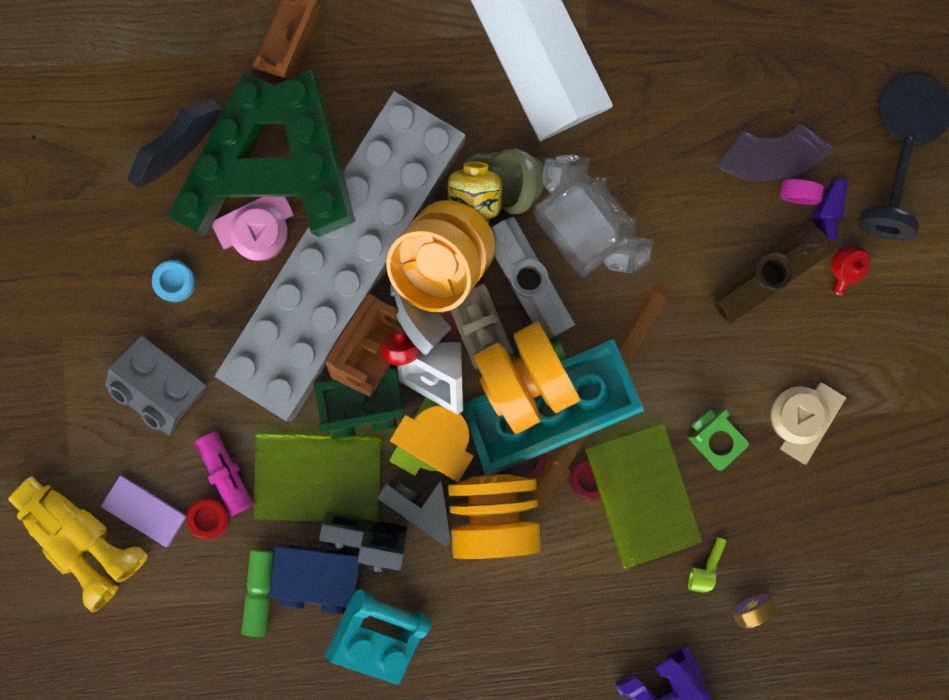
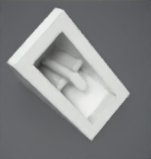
M461 342L438 343L427 355L420 351L418 358L412 363L403 366L397 365L398 381L455 414L463 411Z

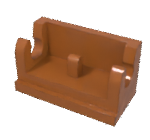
M281 0L260 51L254 58L252 63L253 70L282 82L295 76L322 14L318 0Z
M369 293L366 295L325 360L332 379L369 397L373 395L391 365L383 359L381 354L382 338L397 329L403 330L396 316L399 309L376 299L374 295Z

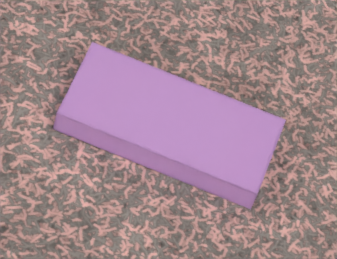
M123 475L119 476L101 505L108 512L166 548L173 541L187 516Z

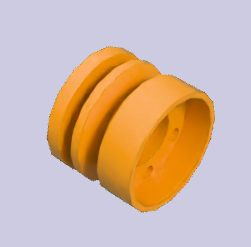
M494 474L491 476H471L459 483L448 484L449 496H468V503L449 506L450 513L469 516V524L451 529L453 558H503L541 552L539 523L520 520L519 513L538 507V500L518 499V492L537 489L536 479L524 478L513 474Z

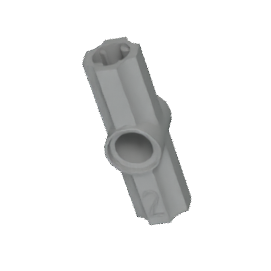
M514 216L491 227L495 239L494 257L509 281L512 292L518 297L532 324L539 321L548 340L575 326L549 280L546 268L539 262ZM526 269L535 271L539 275L540 285L534 290L521 288L517 282V276L521 271Z

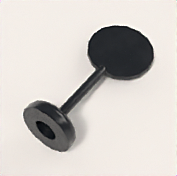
M910 74L897 78L889 84L879 100V117L883 127L893 138L903 142L888 206L878 205L865 209L861 213L858 225L870 235L897 241L916 238L919 229L917 218L910 212L898 208L913 145H924L934 142L947 131L949 126V95L947 91L935 80L923 75Z

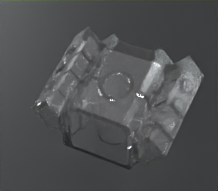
M575 154L546 158L542 183L551 194L535 205L536 211L533 214L536 218L535 220L578 276L584 278L602 263H605L609 270L635 273L651 262L653 240L635 237L637 218L629 217L606 187L607 179L588 177L590 158L580 157Z

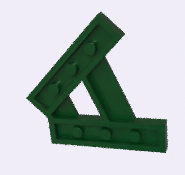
M309 70L274 86L243 73L167 215L169 219L206 237L227 197H302L310 232L317 237L356 222L319 77L312 70ZM265 124H284L292 158H248Z

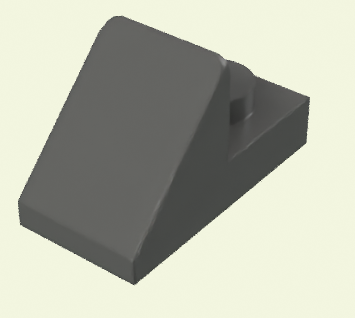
M442 479L423 506L416 502L420 495L399 481L396 487L387 483L377 499L446 547L451 541V530Z

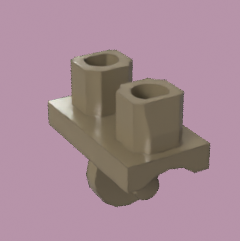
M485 283L473 288L466 299L450 311L473 367L477 369L478 366L474 355L499 342L509 355L513 354V351Z

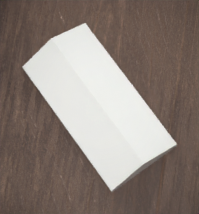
M471 0L539 142L613 107L562 0Z

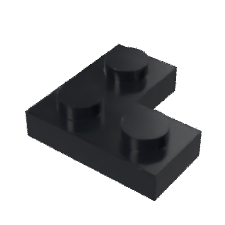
M326 511L319 540L328 542L329 546L339 550H350L353 547L360 548L357 563L366 564V567L370 570L384 573L390 572L392 569L401 571L408 527Z

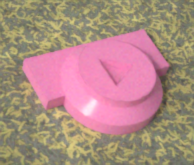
M261 197L214 220L212 226L224 250L234 246L241 255L250 260L265 261L278 255L284 248L288 239V227L285 220L293 217L294 214L286 197Z

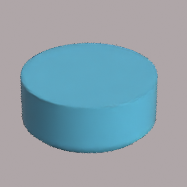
M165 261L158 265L153 272V289L164 300L181 302L187 299L195 289L196 279L192 269L180 261Z

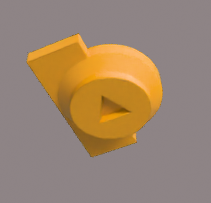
M443 406L430 407L422 411L415 420L405 415L390 439V442L456 482H459L474 457L465 451L469 442V429L465 419L461 414H455Z

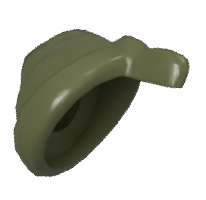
M517 148L505 149L501 152H492L490 154H473L470 158L464 160V163H486L489 165L488 171H492L500 176L502 179L501 209L508 214L524 213L542 193L546 179L545 165L525 151Z

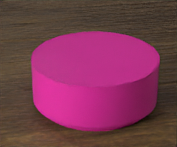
M787 179L782 181L780 197L791 203L817 205L822 201L824 186L806 180Z

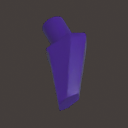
M848 179L831 181L822 201L812 216V220L820 221V230H822L828 240L837 239L836 220L844 218L843 212Z

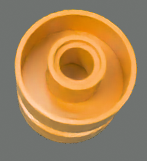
M444 200L428 205L389 249L386 265L387 273L394 289L408 303L421 310L445 312L456 308L466 299L493 261L495 255L493 232L483 216L466 204Z
M539 321L514 333V340L520 355L516 360L513 361L512 357L499 342L474 355V359L483 376L479 381L491 405L499 417L504 415L516 435L541 422L534 400L539 395L542 396L555 413L581 401Z

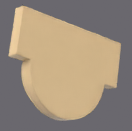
M822 382L818 383L815 390L800 386L781 392L774 400L770 411L771 424L775 432L784 439L779 449L801 463L807 464L846 400V397Z

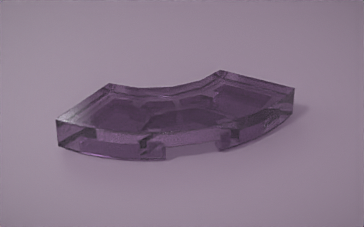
M799 124L789 134L775 139L757 138L743 131L716 166L744 180L754 182L791 179L807 172L821 162L832 151L833 147L802 124Z

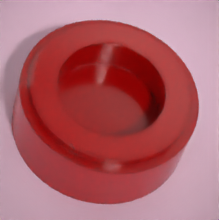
M212 497L203 498L190 506L186 516V523L188 529L195 537L211 540L221 536L227 530L230 524V512L221 500Z

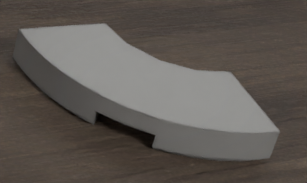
M391 283V296L395 297L399 312L396 314L399 323L414 345L423 354L427 355L451 330V327L439 312L421 310L408 303L398 294Z

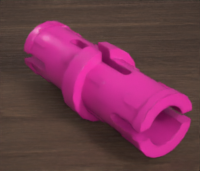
M214 431L193 442L210 473V476L207 478L211 485H216L230 512V516L232 517L255 505L238 474L241 468L238 462L233 464L219 436V432Z

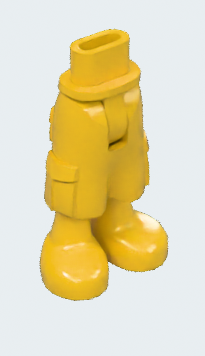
M30 476L12 493L8 500L19 510L17 518L23 521L29 534L43 548L42 551L46 558L63 575L70 572L75 575L83 589L82 599L84 606L94 613L116 594L119 586L111 578L98 572L86 560L87 552L89 551L101 563L105 571L118 583L131 577L144 564L148 555L142 548L137 546L122 550L110 545L104 540L107 528L92 516L91 513L84 509L80 510L66 497L53 490V487L50 485L43 487L33 476Z

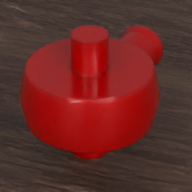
M846 245L834 255L831 262V271L837 278L832 288V292L844 296L848 284L856 283L866 275L870 266V257L862 247Z
M402 329L386 334L381 341V354L383 359L390 364L403 366L412 363L419 356L420 350Z

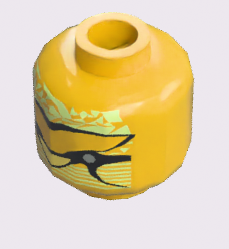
M464 163L463 169L455 171L449 176L447 200L461 202L472 207L489 224L490 219L496 217L501 210L502 179L498 174L488 171L489 165L486 163Z

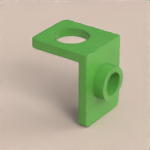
M708 409L692 423L691 426L695 430L687 438L717 470L722 471L748 447L749 443L726 419L731 414L727 409H718L714 413L711 409ZM717 431L728 433L732 439L731 450L721 456L714 454L709 447V439Z

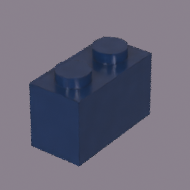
M281 543L275 547L269 598L280 599L279 606L302 609L305 607V602L322 604L321 611L344 614L353 594L359 590L362 563H357L359 553Z

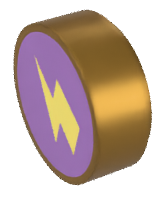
M761 593L737 604L733 608L732 614L738 626L747 629L768 621L774 616L777 608L770 594Z

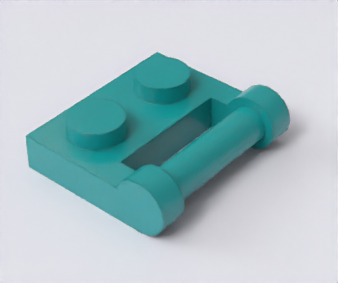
M357 590L346 608L324 657L333 664L399 685L420 639L424 638L430 631L431 617L417 610L411 613L375 600L373 594ZM372 616L400 626L403 630L400 637L363 625L362 621L364 618Z

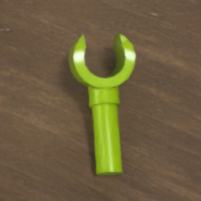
M717 537L706 562L705 570L692 567L688 580L689 590L705 593L714 588L716 584L715 571L727 543L726 540Z

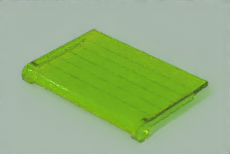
M664 424L585 449L623 569L640 565L702 542Z
M257 434L255 440L254 519L323 521L327 511L378 521L379 499L377 497L380 487L381 438L345 437L332 440L331 436Z

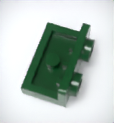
M396 368L387 370L371 397L336 380L313 384L321 423L319 425L320 433L330 432L332 440L355 436V427L371 424L373 432L397 428L396 419H401L405 416Z

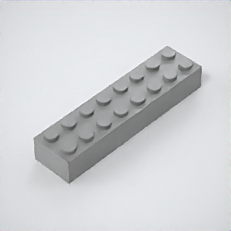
M394 91L343 171L356 222L320 237L312 234L308 227L214 377L285 421L293 422L314 389L313 384L319 381L327 368L325 360L366 295L374 293L387 272L386 262L390 247L419 213L429 205L464 149L466 135Z

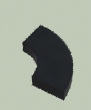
M213 99L182 108L176 120L162 135L139 149L128 175V180L138 189L171 170L203 139L222 108Z

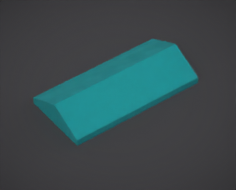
M614 339L561 361L581 401L555 413L542 396L539 395L534 400L541 422L517 435L509 426L504 415L500 417L497 415L486 394L463 403V410L486 476L496 474L644 411Z

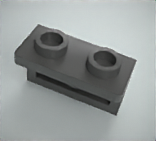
M143 336L109 367L105 383L109 394L114 400L122 405L128 404L140 413L141 418L149 427L154 430H162L167 435L172 434L176 429L178 420L204 394L207 386Z

